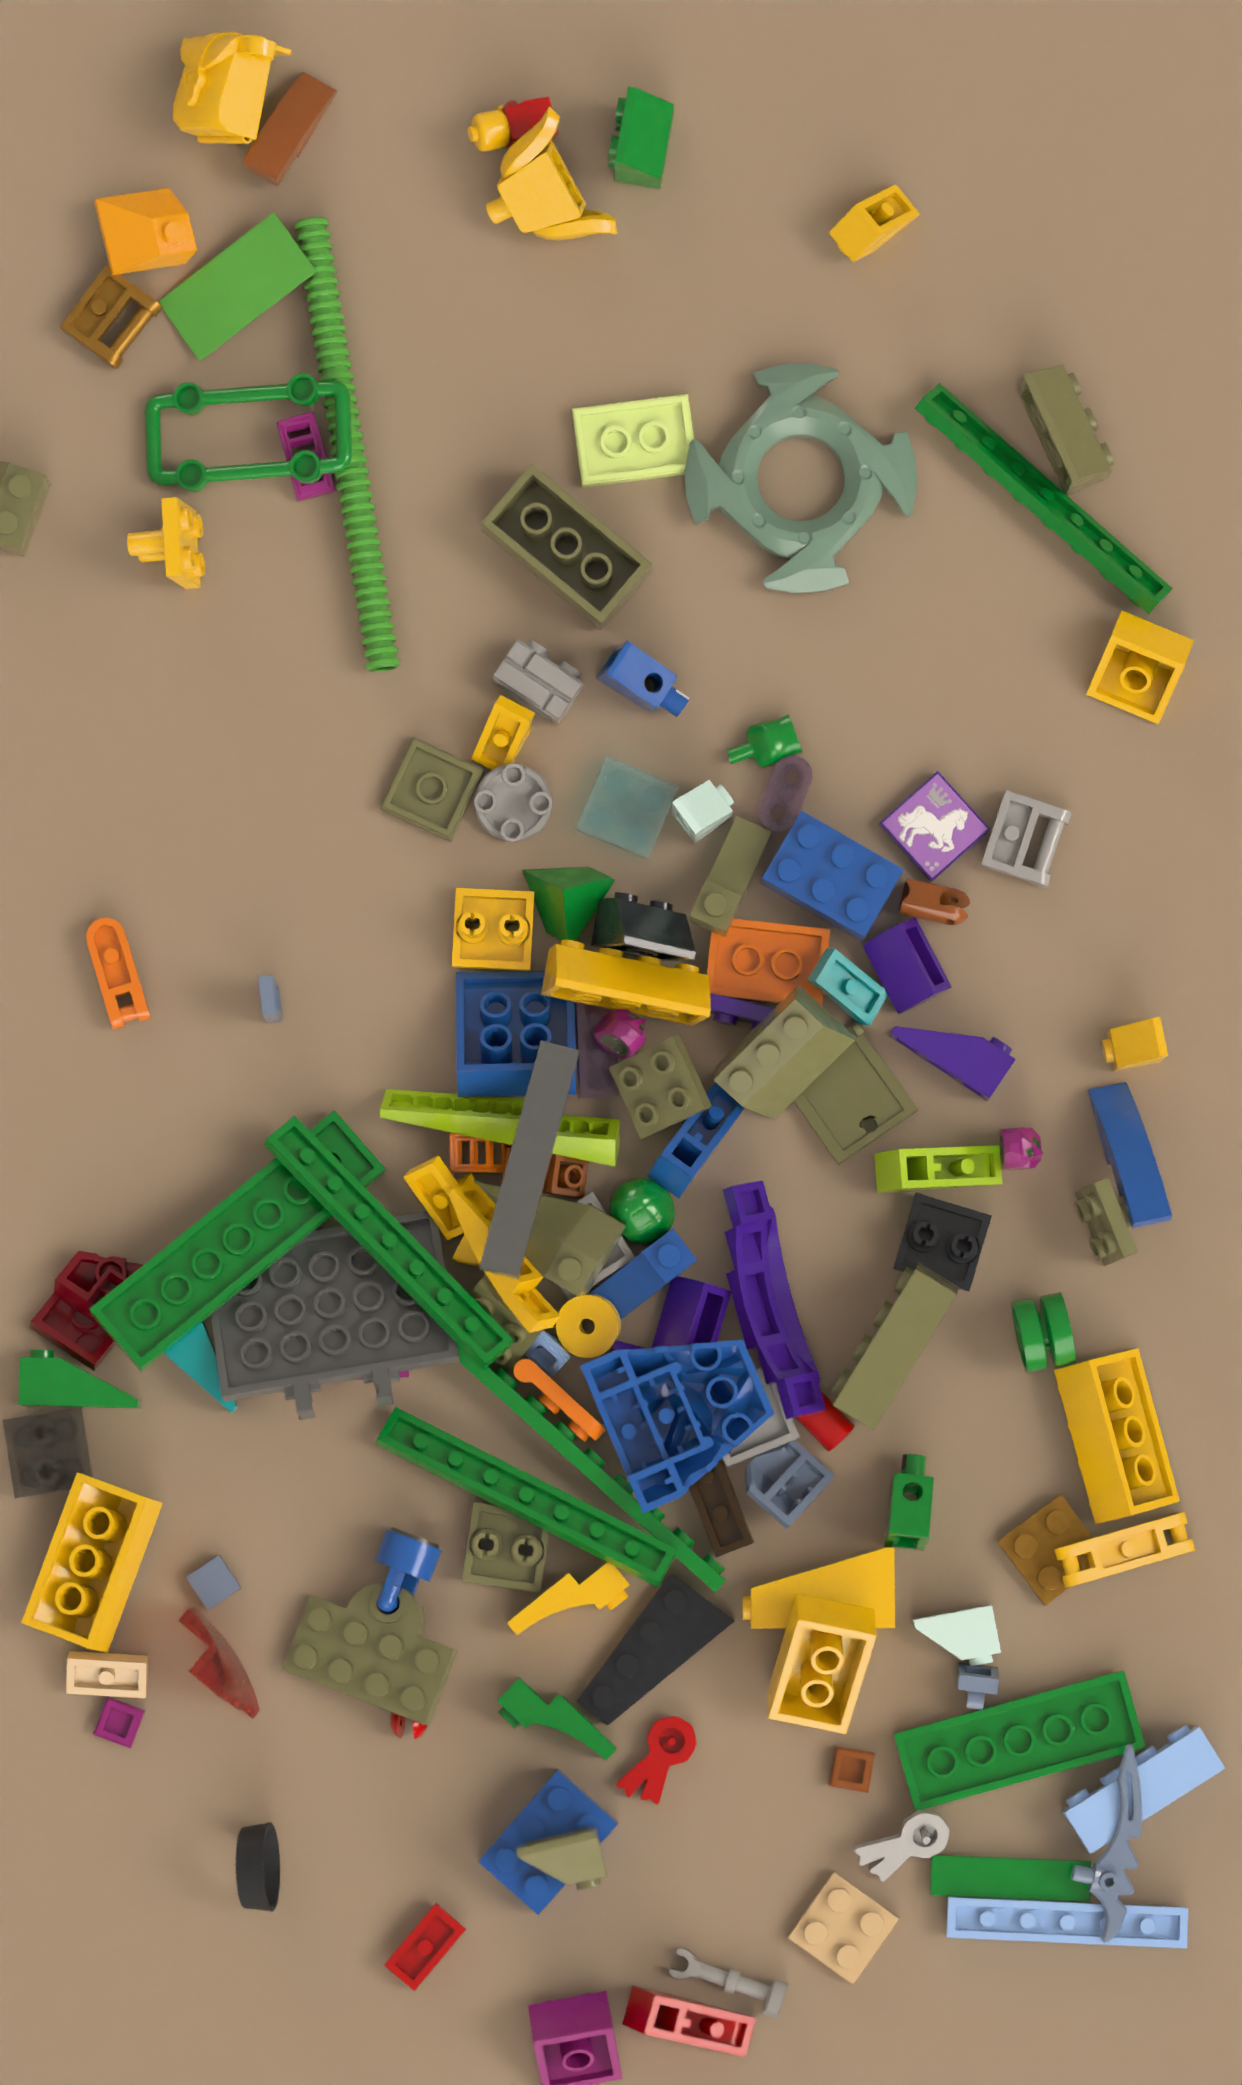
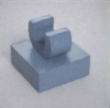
M958 1662L957 1690L967 1691V1708L982 1710L985 1693L997 1694L998 1667L970 1666L968 1663Z

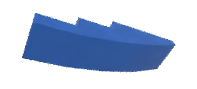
M1127 1082L1089 1089L1088 1095L1107 1165L1111 1164L1119 1196L1124 1198L1131 1228L1170 1221L1172 1212L1149 1138Z

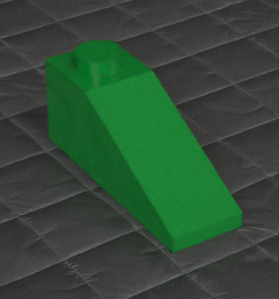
M30 1350V1357H20L18 1405L141 1409V1400L64 1359L54 1358V1350Z

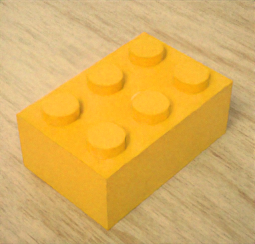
M796 1594L767 1691L769 1719L843 1734L847 1733L877 1636L875 1609Z

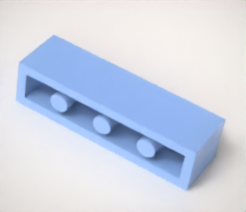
M1185 1724L1166 1736L1169 1743L1156 1751L1152 1745L1135 1756L1141 1788L1142 1821L1225 1769L1200 1727L1195 1726L1189 1729L1188 1725ZM1120 1767L1102 1776L1099 1779L1102 1786L1091 1793H1088L1087 1789L1084 1788L1066 1800L1068 1807L1062 1810L1082 1845L1090 1854L1112 1841L1117 1829L1120 1815V1792L1117 1778ZM1127 1772L1125 1776L1128 1790V1820L1132 1819V1787L1130 1774Z

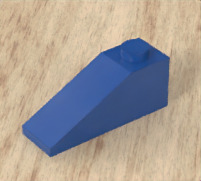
M716 1082L706 1093L712 1107L687 1118L647 1175L678 1199L745 1109Z

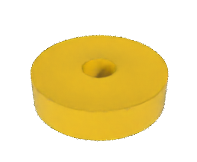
M590 1293L579 1297L576 1296L566 1302L558 1313L560 1315L556 1322L558 1339L562 1346L575 1356L581 1358L600 1356L613 1347L614 1342L619 1338L621 1331L619 1313L615 1306L603 1296ZM584 1319H590L594 1322L595 1329L592 1333L584 1331L582 1327Z

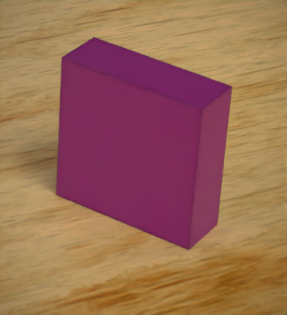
M107 1697L93 1735L127 1748H132L146 1710Z

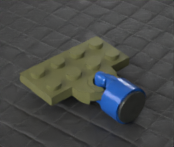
M393 1527L390 1530L386 1529L374 1560L391 1567L386 1582L367 1585L353 1596L346 1608L310 1595L282 1670L429 1726L457 1654V1650L422 1637L425 1626L424 1608L421 1607L414 1597L420 1579L428 1582L431 1581L442 1552L439 1549L440 1545Z

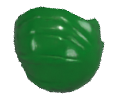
M633 1178L623 1182L615 1189L610 1198V1215L626 1225L622 1235L632 1243L652 1244L668 1233L673 1225L675 1209L672 1198L666 1189L649 1178Z

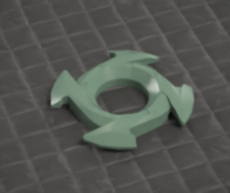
M801 363L782 364L754 372L753 376L757 387L767 389L769 398L732 437L722 454L719 465L697 439H693L689 444L685 466L686 500L694 525L708 521L710 511L720 509L723 515L761 549L779 559L789 560L781 568L765 578L763 586L766 589L799 594L825 592L848 585L849 580L845 568L835 566L833 558L871 518L880 502L883 490L888 493L905 517H909L913 512L917 490L916 458L907 431L894 434L892 443L883 446L839 407L822 398L812 396L823 386L837 378L839 371L836 368ZM791 438H809L822 443L834 453L843 471V492L837 504L825 515L809 521H794L778 515L765 503L758 488V467L764 455L776 444Z

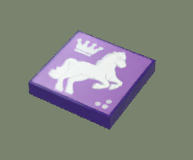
M938 771L879 823L882 829L930 882H933L990 831V828Z

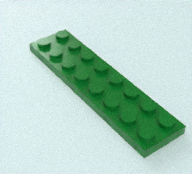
M335 1110L309 1130L365 1188L385 1173V1167ZM275 1158L89 1309L90 1313L140 1372H142L332 1215Z

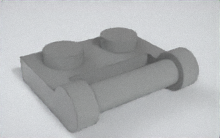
M1005 790L980 866L1027 881L1039 887L1048 888L1051 875L1048 874L1063 827L1069 824L1072 813L1065 809ZM1038 816L1047 818L1049 822L1034 868L1032 869L1023 866V862Z

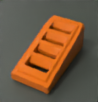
M449 1133L451 1174L503 1173L506 1147L510 1148V1145L501 1143L502 1164H494V1141ZM478 1142H485L486 1164H478ZM462 1143H470V1164H462Z

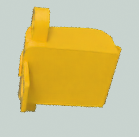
M213 32L208 35L183 38L180 55L185 66L173 104V121L182 132L197 136L199 143L249 144L252 140H256L271 60H274V56H290L292 50L278 46L275 42L267 40L262 36L245 35L236 32Z

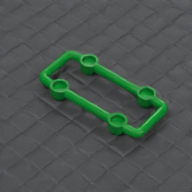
M299 373L294 375L288 384L202 390L195 383L185 382L180 384L174 393L154 395L145 406L146 467L148 477L157 485H179L188 492L196 493L206 488L209 482L293 476L304 484H311L318 481L322 474L341 472L349 466L352 460L349 390L340 381H316L309 374ZM319 397H335L336 457L319 458L315 453L303 450L296 453L291 461L205 467L197 460L188 459L180 463L176 470H162L161 409L177 408L185 415L194 416L202 412L207 405L291 399L301 407H308L315 404Z

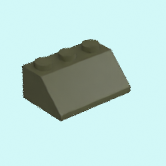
M1059 365L1023 375L1017 392L1063 492L1068 496L1107 479L1112 471L1110 466L1114 464V460L1107 444H1099L1094 433L1098 426L1089 407L1083 409L1078 395L1082 394L1074 373L1067 374L1064 366Z
M797 985L717 1065L714 1081L742 1107L775 1120L856 1040V1037L802 987Z

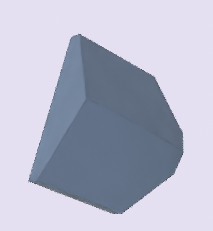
M794 1440L756 1455L745 1467L746 1494L787 1530L832 1481L835 1475Z

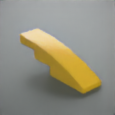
M477 1183L452 1188L449 1192V1197L462 1230L480 1264L496 1204ZM524 1257L519 1279L484 1271L504 1303L529 1333L551 1328L560 1318L558 1312L536 1289L543 1276L526 1257Z

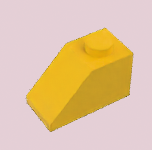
M895 184L855 204L833 227L829 234L836 241L840 251L847 255L852 262H855L878 249L916 219L920 213Z
M1161 1017L1112 1028L1107 1032L1108 1039L1102 1040L1105 1062H1112L1114 1071L1159 1063L1168 1056Z

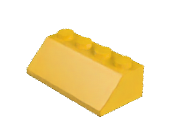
M561 940V945L555 944L549 949L541 991L543 996L612 1010L628 1009L636 1015L694 1026L710 1016L709 975L698 973L699 968L696 966L680 963L676 964L675 968L661 966L660 959L650 956H638L637 960L622 958V951L611 948H600L599 953L584 950L585 944L572 940Z
M1139 1348L1054 1370L1058 1391L1062 1398L1068 1428L1073 1439L1078 1465L1083 1476L1095 1524L1180 1502Z
M77 1472L21 1623L88 1649L108 1653L163 1503Z

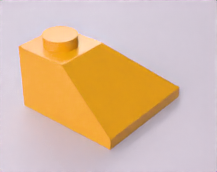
M170 188L97 198L94 200L112 275L183 265L197 251L188 212Z

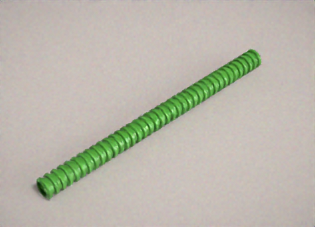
M309 217L299 220L294 224V229L296 232H299V235L296 236V241L301 244L300 249L316 270L307 279V282L304 283V290L309 291V294L306 295V302L311 303L308 307V313L313 316L310 318V325L314 326L315 329L312 330L311 334L317 340L313 346L314 349L318 350L315 358L316 361L320 362V365L317 366L318 373L322 374L319 381H340L345 384L350 394L352 460L345 470L335 473V479L340 482L336 488L342 494L338 498L339 503L344 506L340 512L341 515L345 516L342 525L347 528L344 537L349 540L346 549L351 552V555L348 556V561L353 564V567L350 568V574L355 575V579L352 580V586L357 587V591L354 592V598L359 599V603L356 604V610L361 611V615L358 616V622L363 623V627L360 628V634L365 636V639L362 640V646L367 648V651L364 652V658L369 660V663L365 666L366 670L370 672L389 671L397 668L401 663L400 659L395 656L399 652L398 647L393 644L397 638L391 632L395 626L389 620L393 614L392 611L388 610V606L391 605L390 599L386 598L389 589L384 586L387 577L382 574L385 565L380 562V559L383 558V552L378 551V547L381 546V540L376 539V535L379 534V528L374 527V523L377 522V516L372 515V511L375 510V504L370 503V500L373 498V492L368 491V488L371 487V480L366 478L369 475V468L365 467L364 464L368 460L367 456L362 454L366 449L365 445L360 442L364 436L359 431V428L362 426L361 421L357 420L360 411L358 408H355L358 399L356 396H353L356 387L351 384V381L354 380V375L349 372V369L352 368V362L347 360V357L350 356V350L345 348L348 344V338L343 337V334L346 333V326L341 325V322L344 321V314L339 313V310L342 309V302L337 301L340 297V291L335 288L338 286V279L333 275L336 274L337 270L331 264L335 261L334 255L330 254V251L333 249L332 243L328 242V239L331 238V233L326 230L329 226V221L323 217ZM323 396L326 397V400L323 402V408L328 409V412L325 414V420L330 421V424L327 425V432L332 433V436L329 437V444L334 445V448L331 449V455L336 457L335 397Z

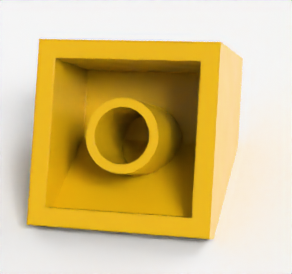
M1121 610L1086 695L1159 724L1184 669L1194 640Z

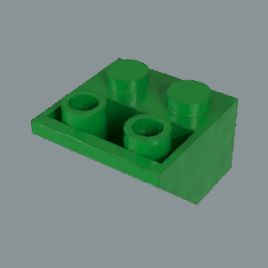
M628 86L626 98H618L615 131H620L619 136L612 135L608 155V168L615 169V182L661 189L674 115V104Z

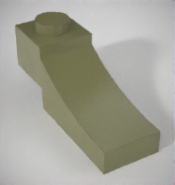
M738 816L735 817L718 857L695 902L689 922L726 937L772 835L771 830Z

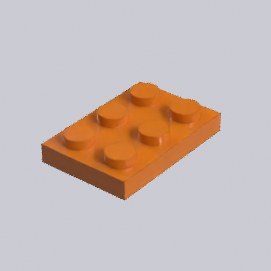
M733 919L726 937L711 931L706 974L709 975L710 996L713 993L733 999L779 1004L799 985L822 1006L823 993L807 980L825 950L829 948L830 929Z

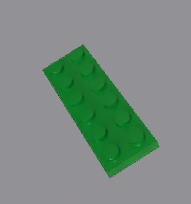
M1124 1670L893 1733L915 1812L919 1809L924 1810L1122 1755L1128 1744L1133 1746L1134 1751L1146 1748Z

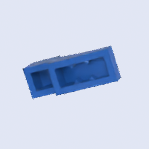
M672 1229L590 1292V1294H597L608 1299L617 1309L621 1320L696 1263L697 1259L676 1231Z

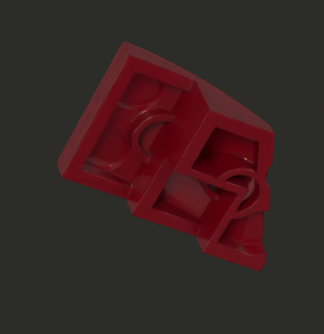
M78 1251L55 1279L54 1293L30 1321V1328L95 1371L116 1342L92 1316L89 1309L144 1264L127 1262L126 1258L111 1256L106 1258L96 1253Z

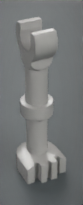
M677 1949L676 1954L685 1957L689 1965L685 1971L671 1968L669 1974L673 1978L686 1979L692 1976L725 1987L724 1991L734 1994L737 1991L766 2001L762 2014L775 2019L778 2018L788 1983L776 1979L769 1986L740 1976L741 1971L731 1968L729 1972L698 1961L688 1949Z

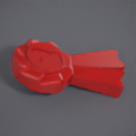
M677 1716L662 1718L655 1722L647 1736L650 1753L616 1782L615 1786L624 1789L628 1798L647 1780L640 1798L641 1800L651 1799L654 1804H658L669 1767L688 1761L697 1745L694 1729L690 1723Z

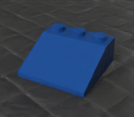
M545 971L456 972V1071L458 1097L526 1096L540 1041L575 1049V1003L541 995ZM576 1068L568 1095H576Z

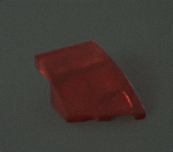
M195 1607L188 1608L178 1621L209 1646L189 1672L221 1699L229 1702L239 1710L242 1709L251 1718H254L260 1711L248 1674L238 1656L223 1635Z

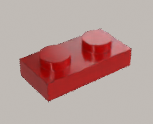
M435 1903L384 1966L415 1991L467 1928L439 1904Z

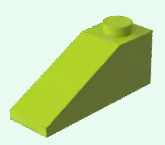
M1000 1145L896 1149L874 1154L877 1193L1003 1184Z

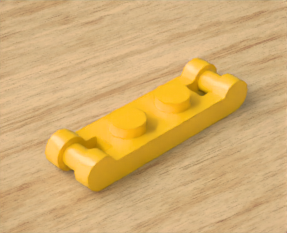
M1185 1512L1054 1549L1057 1561H1062L1065 1575L1062 1576L1065 1588L1195 1551L1193 1539H1188L1184 1524L1188 1523ZM1169 1529L1173 1544L1167 1545L1163 1530ZM1086 1553L1090 1568L1081 1571L1077 1555Z

